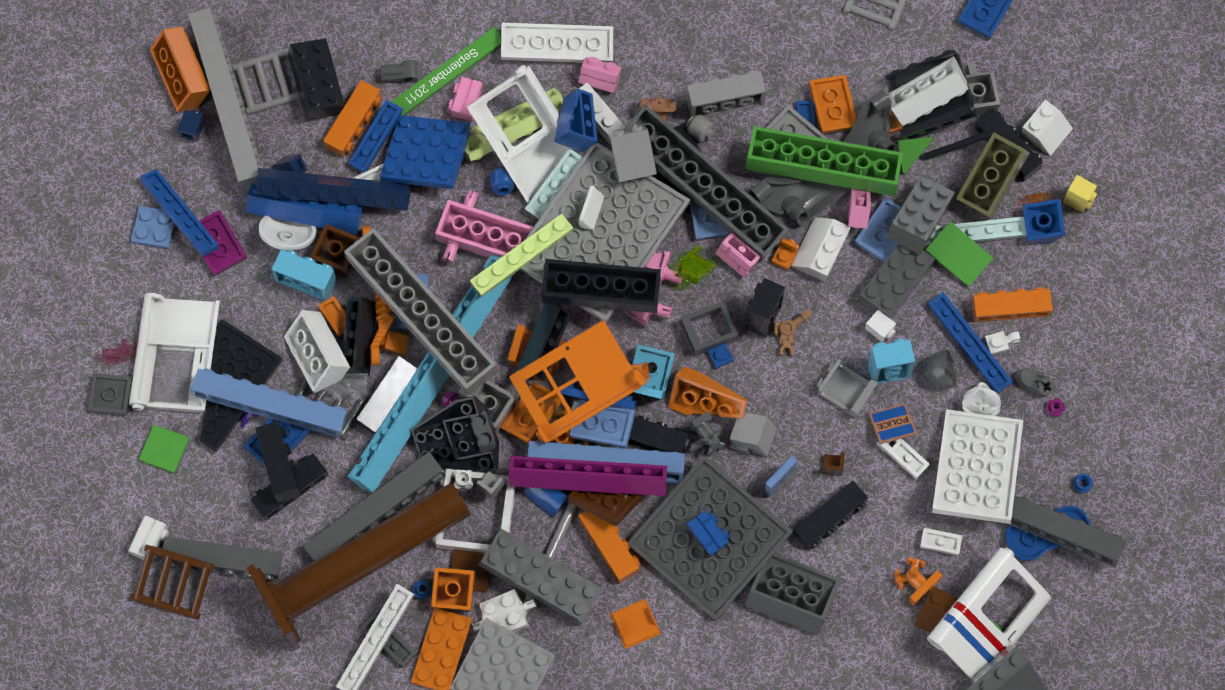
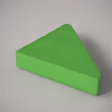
M932 137L899 140L897 142L898 151L903 153L901 163L902 175H905L932 142Z

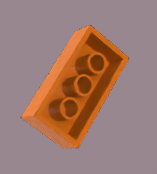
M184 28L163 29L150 48L151 54L176 111L195 110L211 91L210 85L203 74V69L199 65L196 53L192 49Z

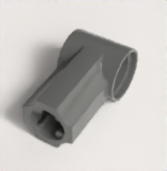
M405 60L401 64L381 65L382 82L402 81L403 83H408V81H412V83H416L418 81L417 61Z

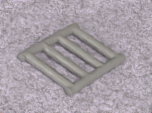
M847 0L843 12H852L889 26L888 28L891 30L895 29L907 1L899 0L896 3L891 0H869L894 9L895 11L890 19L853 5L855 0Z
M289 48L232 65V69L237 72L247 105L246 114L256 113L300 99L298 92L290 94L279 60L288 56ZM269 61L273 62L283 97L273 100L261 65ZM253 66L255 67L265 102L254 105L243 70Z

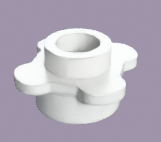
M456 470L454 472L456 479L454 486L456 489L461 487L471 489L473 487V472L471 470Z

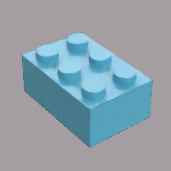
M281 249L272 267L275 281L324 301L328 300L337 283L333 268L324 263L322 265L317 264L309 257H299L292 250L284 251Z
M897 339L890 344L885 342L875 344L871 349L868 360L871 379L878 384L910 378L915 364L911 341L905 339Z

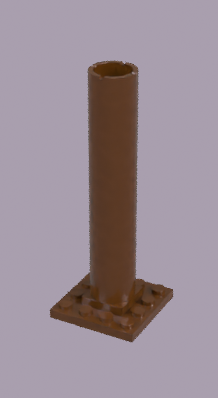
M452 483L440 488L275 585L273 581L268 583L260 567L256 569L254 564L247 567L256 588L293 651L300 648L298 642L301 641L293 625L296 623L294 620L296 617L470 517V512L461 496H458L459 492Z

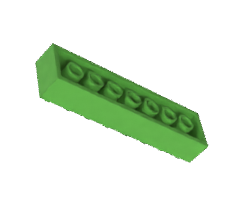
M754 126L747 156L746 170L895 196L903 153Z

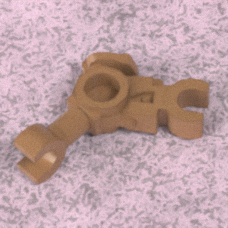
M806 309L793 320H785L781 323L775 321L773 327L774 335L778 336L779 331L781 334L779 344H783L779 351L780 356H783L784 349H789L790 356H793L794 348L791 345L794 344V332L798 325L812 317L809 309Z

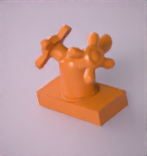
M908 557L906 564L911 565V568L903 575H900L899 569H896L894 576L899 590H903V582L907 581L916 589L909 598V602L915 606L942 579L943 575L937 570L929 579H926L918 571L919 567L924 569L925 561Z

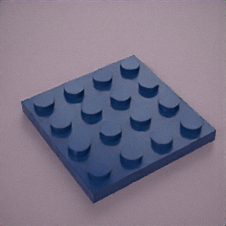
M401 115L397 121L380 174L381 181L454 189L472 129L471 123Z

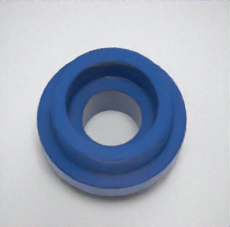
M1079 474L1074 478L1073 486L1076 491L1087 493L1091 490L1093 481L1089 475ZM1080 481H1085V482H1086V486H1085V487L1080 486L1079 482H1080Z
M427 580L417 581L413 586L415 597L421 600L429 598L432 594L430 582ZM421 586L426 587V591L420 592L419 588Z

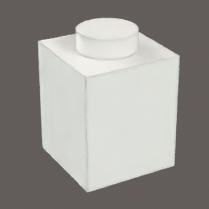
M877 310L866 323L865 329L878 340L884 342L886 338L890 340L895 334L896 323L880 310Z

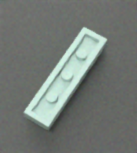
M569 148L525 209L540 219L583 157Z

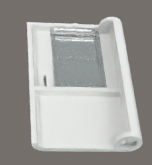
M145 294L129 405L132 406L133 410L143 411L145 408L205 412L206 400L193 397L191 387L198 368L202 370L205 368L211 369L219 300L209 302L165 299L160 294Z

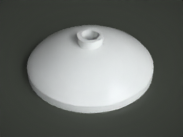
M265 216L259 223V235L264 242L273 248L295 251L307 247L314 241L316 227Z

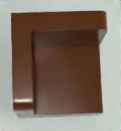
M841 452L840 455L824 454L822 474L842 476L845 452Z

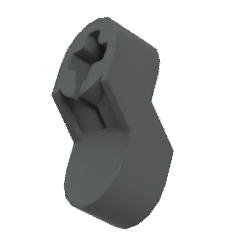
M1030 368L1021 369L1016 373V382L1022 388L1032 391L1041 397L1053 393L1054 384L1047 376L1036 373Z

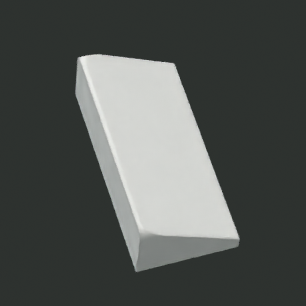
M594 186L589 188L579 218L580 227L593 230L604 199L603 194Z

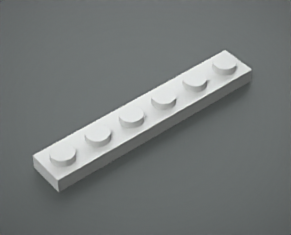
M399 584L395 586L339 680L337 688L340 690H359L413 599L414 593Z

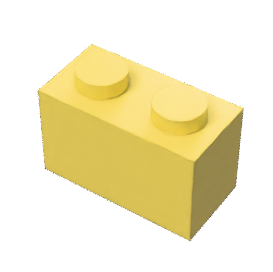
M1077 175L1068 189L1063 203L1081 213L1085 209L1089 210L1097 196V193H1095L1097 185Z

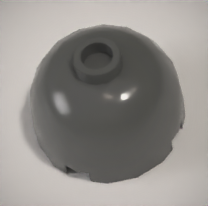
M949 350L934 353L927 361V368H924L925 378L930 379L932 385L940 389H949L957 385L956 370L953 371L952 366L954 361Z

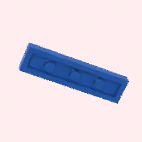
M388 100L385 101L348 164L363 173L368 171L404 111L403 108Z

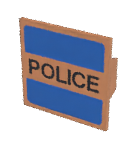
M906 403L869 413L880 444L917 434Z

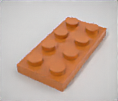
M434 608L411 680L412 684L432 690H451L450 687L458 668L472 618Z

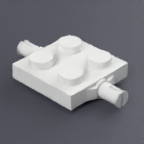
M515 589L479 604L482 611V621L474 623L472 626L476 632L480 630L485 618H489L507 629L517 632L529 627L526 619V610L536 607L535 600L532 599L522 603Z

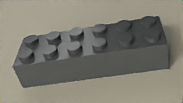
M501 528L478 566L577 625H581L602 590V588Z

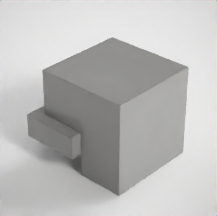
M745 412L743 418L736 419L730 436L732 441L730 448L742 453L750 454L752 451V453L767 456L777 428L768 417Z

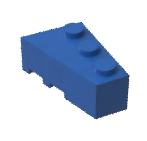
M578 88L563 98L554 139L555 143L581 152L597 143L592 93Z

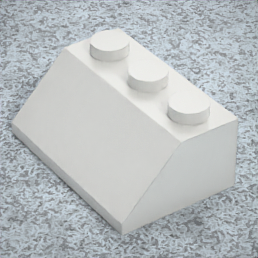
M814 217L791 267L826 282L851 227L835 219Z

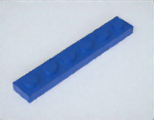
M157 169L140 176L142 184L202 257L218 250V243Z
M944 292L928 302L929 308L997 394L1013 383Z

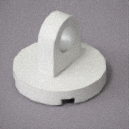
M980 382L964 394L962 407L964 412L996 416L1000 411L1001 400L999 395L991 390L987 384Z

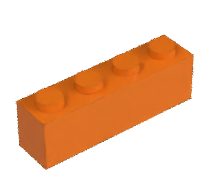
M363 80L359 82L324 138L325 148L342 157H345L346 153L349 154L352 151L354 140L356 137L360 138L364 130L362 127L366 122H370L373 116L372 111L375 107L378 108L382 102L380 89Z
M1037 287L1030 291H1025V289H1017L1014 292L1000 290L994 294L979 292L972 299L974 322L1051 316L1053 311L1050 289H1044L1043 287Z
M587 511L578 515L580 523L619 584L639 573L638 566L641 564L635 555L631 556L628 551L630 546L625 539L621 540L619 537L620 531L618 527Z

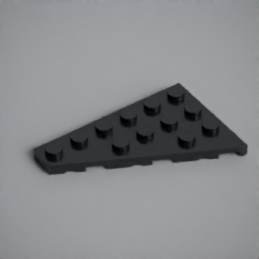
M221 319L216 339L212 371L220 375L228 374L237 380L246 379L258 386L260 384L266 385L282 363L283 358ZM206 400L200 442L217 453L246 411Z

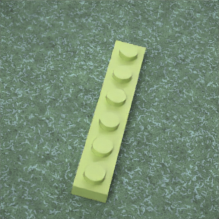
M560 214L472 278L470 283L480 296L483 297L573 231L572 225Z

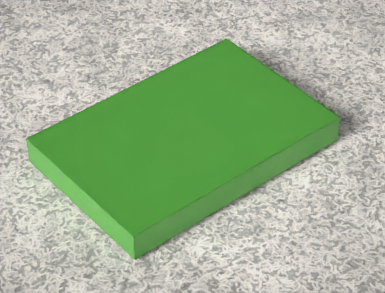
M951 221L947 223L925 250L968 287L993 259L990 254Z

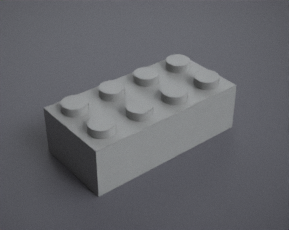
M749 71L739 76L733 74L724 79L713 78L708 82H694L687 86V103L691 117L696 115L708 117L765 104L766 90L761 71Z

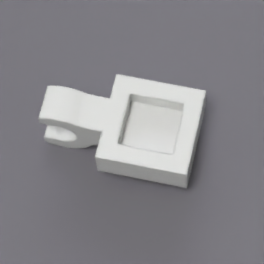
M1004 331L985 336L988 350L992 355L1009 351L1008 345L1020 342L1019 339H1021L1018 331L1005 336Z

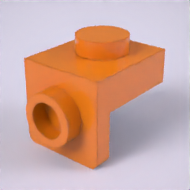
M389 330L379 347V352L388 351L402 356L405 355L409 336Z

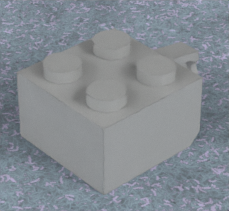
M975 62L967 63L966 78L977 115H984L992 108L997 112L1000 107V99L993 71L977 72Z
M489 380L469 396L462 388L459 390V395L462 397L476 396L488 407L496 434L517 403L515 395Z

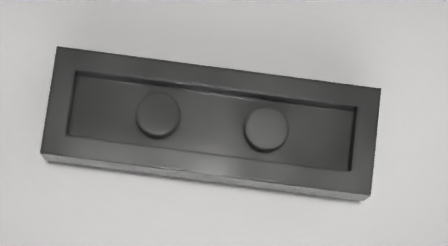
M374 613L361 628L368 633L378 615ZM395 631L392 632L383 647L404 668L418 654Z

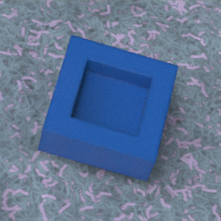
M726 343L708 351L715 369L733 362Z

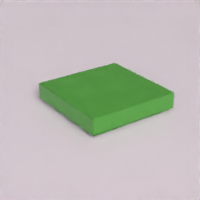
M153 425L139 461L176 474L190 438Z

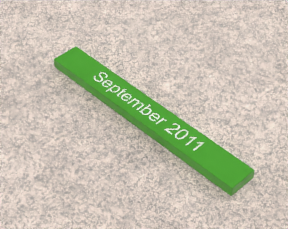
M493 27L391 102L403 108L404 111L401 115H407L501 47V34Z

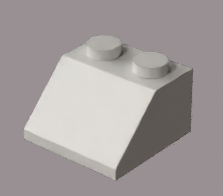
M1044 100L1023 126L1020 135L1051 156L1073 128L1059 109Z

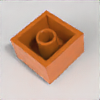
M435 567L431 607L472 611L476 572Z

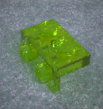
M699 245L693 250L691 249L685 257H681L677 264L679 268L677 276L696 285L715 269L716 263L700 256L702 247Z

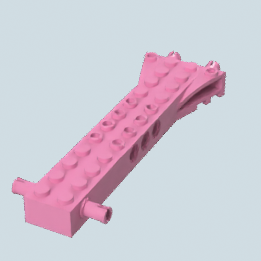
M468 190L463 204L451 200L447 201L435 235L437 242L447 244L442 260L445 262L449 260V263L452 264L458 249L487 258L491 255L503 257L525 241L534 227L474 208L479 194L476 192L471 194L472 191ZM670 252L655 253L645 267L661 269L660 287L664 280L681 285L684 273L668 269ZM658 304L657 313L622 311L646 327L652 314L669 319L672 307Z

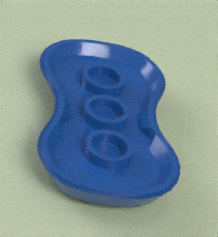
M1063 506L1055 510V512L1065 513L1072 519H1080L1091 526L1085 512L1076 506ZM1011 525L1006 529L1005 537L1008 548L1020 560H1035L1051 549L1063 547Z

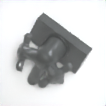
M709 411L691 421L689 429L692 434L697 432L701 439L690 445V453L702 447L708 449L707 455L710 457L717 449L723 450L725 443L718 439L719 431L716 430L714 432L710 425L712 416Z

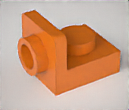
M781 238L780 245L771 263L789 271L798 252L799 245L792 239Z

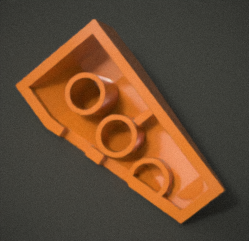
M684 366L675 375L668 408L685 415H703L709 411L710 415L743 418L748 400L705 374Z

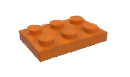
M846 75L810 80L808 84L821 133L828 134L851 130L857 117Z
M532 382L529 386L536 401L552 392V390L535 382ZM555 394L539 404L548 421L561 404V400ZM521 398L500 428L504 432L529 444V441H535L538 437L536 435L538 429L537 424Z

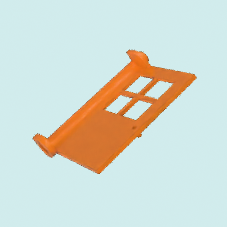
M604 320L509 376L537 424L538 431H536V435L541 442L544 441L545 443L552 441L647 384L638 367L632 369ZM565 357L576 377L557 387L547 367ZM543 370L554 390L536 401L525 380ZM579 381L590 401L571 411L560 391ZM557 394L568 414L550 424L539 404Z

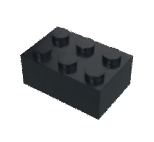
M764 278L762 283H757L753 299L750 298L748 301L744 321H746V329L767 338L783 305L785 287Z

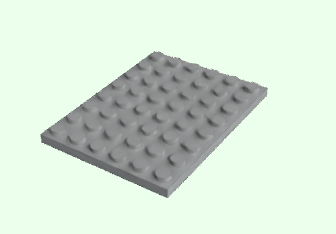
M596 143L587 151L527 238L560 214L572 225L573 231L520 270L543 283L545 259L645 268L689 205L690 199L651 175L619 182L616 176L613 152ZM591 186H594L604 196L593 230L580 227L579 218ZM579 306L598 319L604 320L606 324L616 310Z

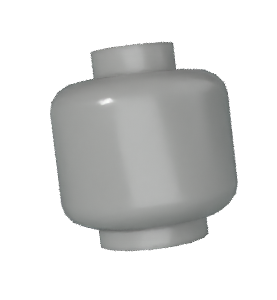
M702 115L692 116L686 124L687 133L700 143L710 140L714 135L713 122Z

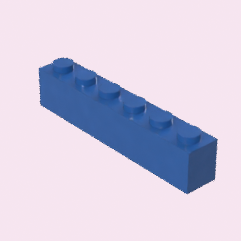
M253 183L248 191L246 204L247 213L324 228L325 224L355 235L358 234L361 225L363 206L257 195L256 184Z

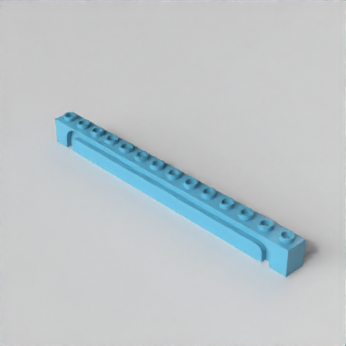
M491 255L483 268H488L501 257ZM512 276L483 297L471 285L452 315L472 338L481 328L482 323L491 312L498 298L502 295L507 284L511 281ZM430 352L427 353L361 455L362 461L359 465L356 464L348 476L364 490L374 493L379 487L381 480L389 471L390 466L400 454L407 440L411 437V429L420 423L424 413L431 406L433 399L450 376Z

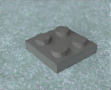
M94 373L88 411L127 416L133 378Z

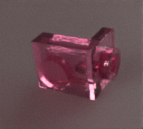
M122 339L121 349H102L103 360L112 365L118 364V362H128V356H131L132 353L131 344L128 343L127 339Z

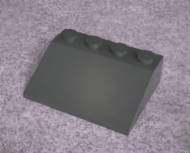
M774 554L759 570L745 606L819 635L841 579Z
M1008 645L958 690H1046V688L1017 645Z

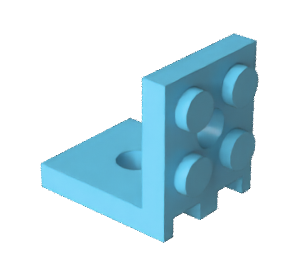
M638 344L633 364L654 362L657 365V371L649 373L650 381L634 392L664 399L675 353Z

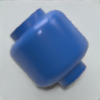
M498 167L490 174V185L494 193L506 196L514 190L515 182L505 167Z

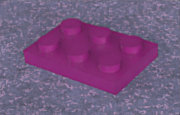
M220 210L200 220V223L219 245L217 251L203 256L214 276L247 259V255Z

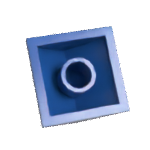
M1061 199L1023 205L1028 242L1051 244L1066 236Z

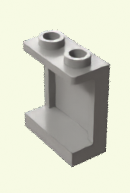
M635 125L631 127V130L617 129L612 131L613 134L608 135L616 166V176L619 182L657 174L649 133L646 127Z
M838 359L836 363L832 362L827 369L829 373L825 379L822 377L816 386L818 388L817 395L852 417L857 418L877 388L878 383L873 379L870 381L866 380L842 365V361Z

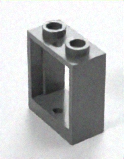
M724 301L681 317L680 323L694 356L706 353L725 343L727 345L737 341L740 331L736 322H732L731 309L729 306H725ZM721 311L730 333L700 344L691 322Z

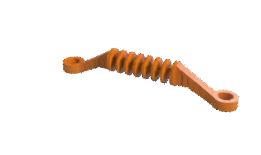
M362 226V237L370 231V226ZM374 291L376 294V315H378L376 321L379 330L371 344L370 354L371 365L377 366L380 365L379 347L395 322V316L390 307Z

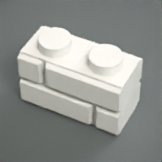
M144 516L128 550L129 553L144 560L146 544L159 547L161 542L164 541L165 536L168 537L167 525ZM158 555L153 556V559L158 558Z

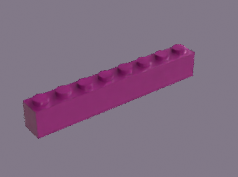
M511 456L509 486L656 496L666 495L667 466L521 456Z

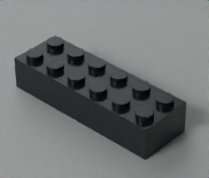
M545 259L541 300L542 303L657 313L661 269Z

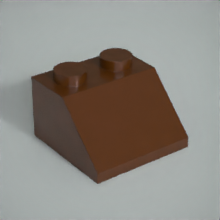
M933 586L914 625L931 633L958 598Z

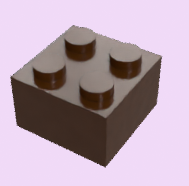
M325 224L310 258L317 264L322 265L324 263L331 266L335 274L347 278L352 265L346 259L344 251L358 241L360 237Z

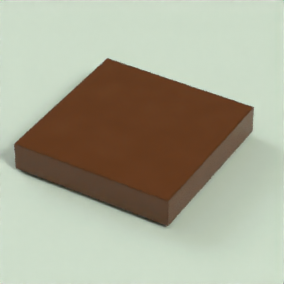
M454 549L451 569L475 571L474 591L487 593L490 572L478 566L485 553Z

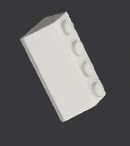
M953 56L889 93L891 109L902 126L915 122L918 117L931 113L934 108L947 104L950 99L955 96H961L968 90L967 81L955 57Z
M302 310L284 335V338L309 386L316 393L341 381L350 366L321 312Z

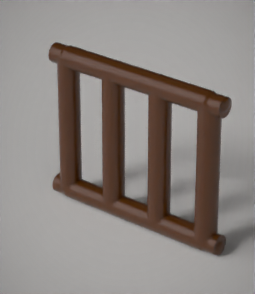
M146 544L144 549L146 555L136 591L132 593L130 599L199 620L201 614L199 609L208 577L215 565ZM158 555L164 557L165 560L154 598L144 596L143 591L153 556ZM172 560L184 563L173 604L161 600ZM191 566L201 568L202 573L190 610L180 607Z

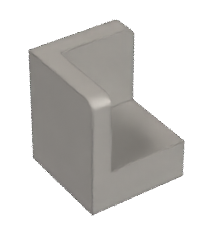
M489 471L481 481L478 480L476 483L477 489L492 500L505 485L502 477L497 478Z

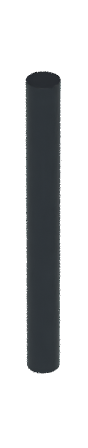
M993 128L923 154L926 161L988 139L996 131Z

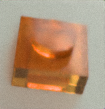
M1048 192L1027 194L1026 199L1027 202L1037 203L1049 200Z

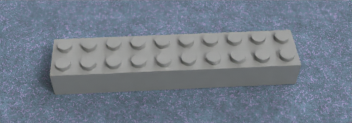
M210 8L188 15L242 194L248 193L252 183L256 184L258 168H262L216 13L212 14Z
M374 228L344 251L349 263L468 396L498 372L496 363Z

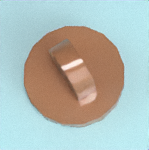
M653 97L651 101H647V98L640 99L641 109L646 104L665 122H667L668 112L676 111L677 102L667 98Z

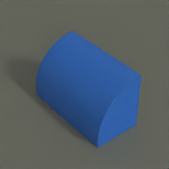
M527 487L523 494L551 518H554L568 502V497L559 489Z

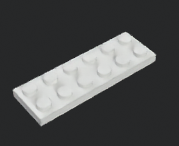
M502 23L501 60L583 63L586 57H596L599 61L605 63L613 62V26Z

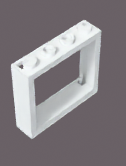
M446 469V475H443L441 486L451 483L452 478H455L454 472L456 470ZM473 472L472 480L481 481L487 473ZM493 474L497 478L502 477L504 484H507L501 529L510 533L516 487L509 486V476ZM444 532L433 538V542H436L438 549H457L485 553L490 546L488 544L443 539Z

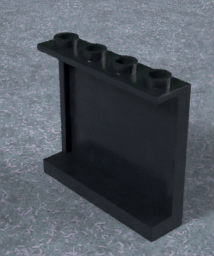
M946 50L942 52V55L927 57L923 62L911 63L907 68L893 70L885 76L890 82L892 91L954 56L967 81L960 54L955 50ZM969 85L968 90L963 95L955 96L947 104L939 105L931 113L923 114L915 122L902 126L903 129L900 130L902 138L905 140L917 139L977 117Z

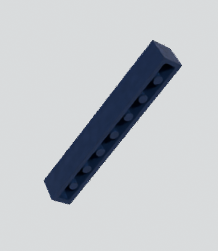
M258 168L256 179L257 195L407 211L409 206V184Z

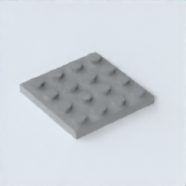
M485 618L450 689L539 690L556 654L491 619Z

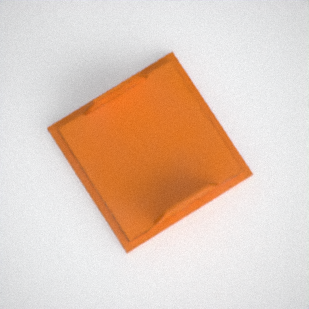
M646 599L610 613L625 649L661 634Z

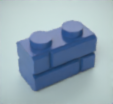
M705 510L687 523V526L709 556L712 557L730 543L728 541L730 536L724 528L719 529L716 525L718 520L712 512L708 514Z

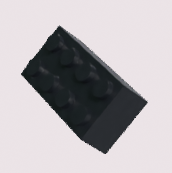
M327 39L290 44L287 55L305 120L339 115L345 103Z

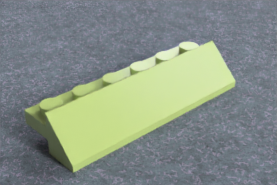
M556 88L547 91L546 94L560 114L563 98L561 93ZM527 101L494 117L510 143H514L522 136L532 134L534 130L540 127L542 128L541 122ZM479 125L471 129L464 154L470 161L479 160L483 155L495 152Z

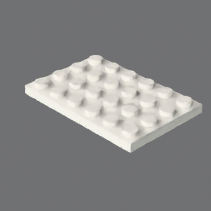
M946 409L932 513L1011 524L1023 420Z

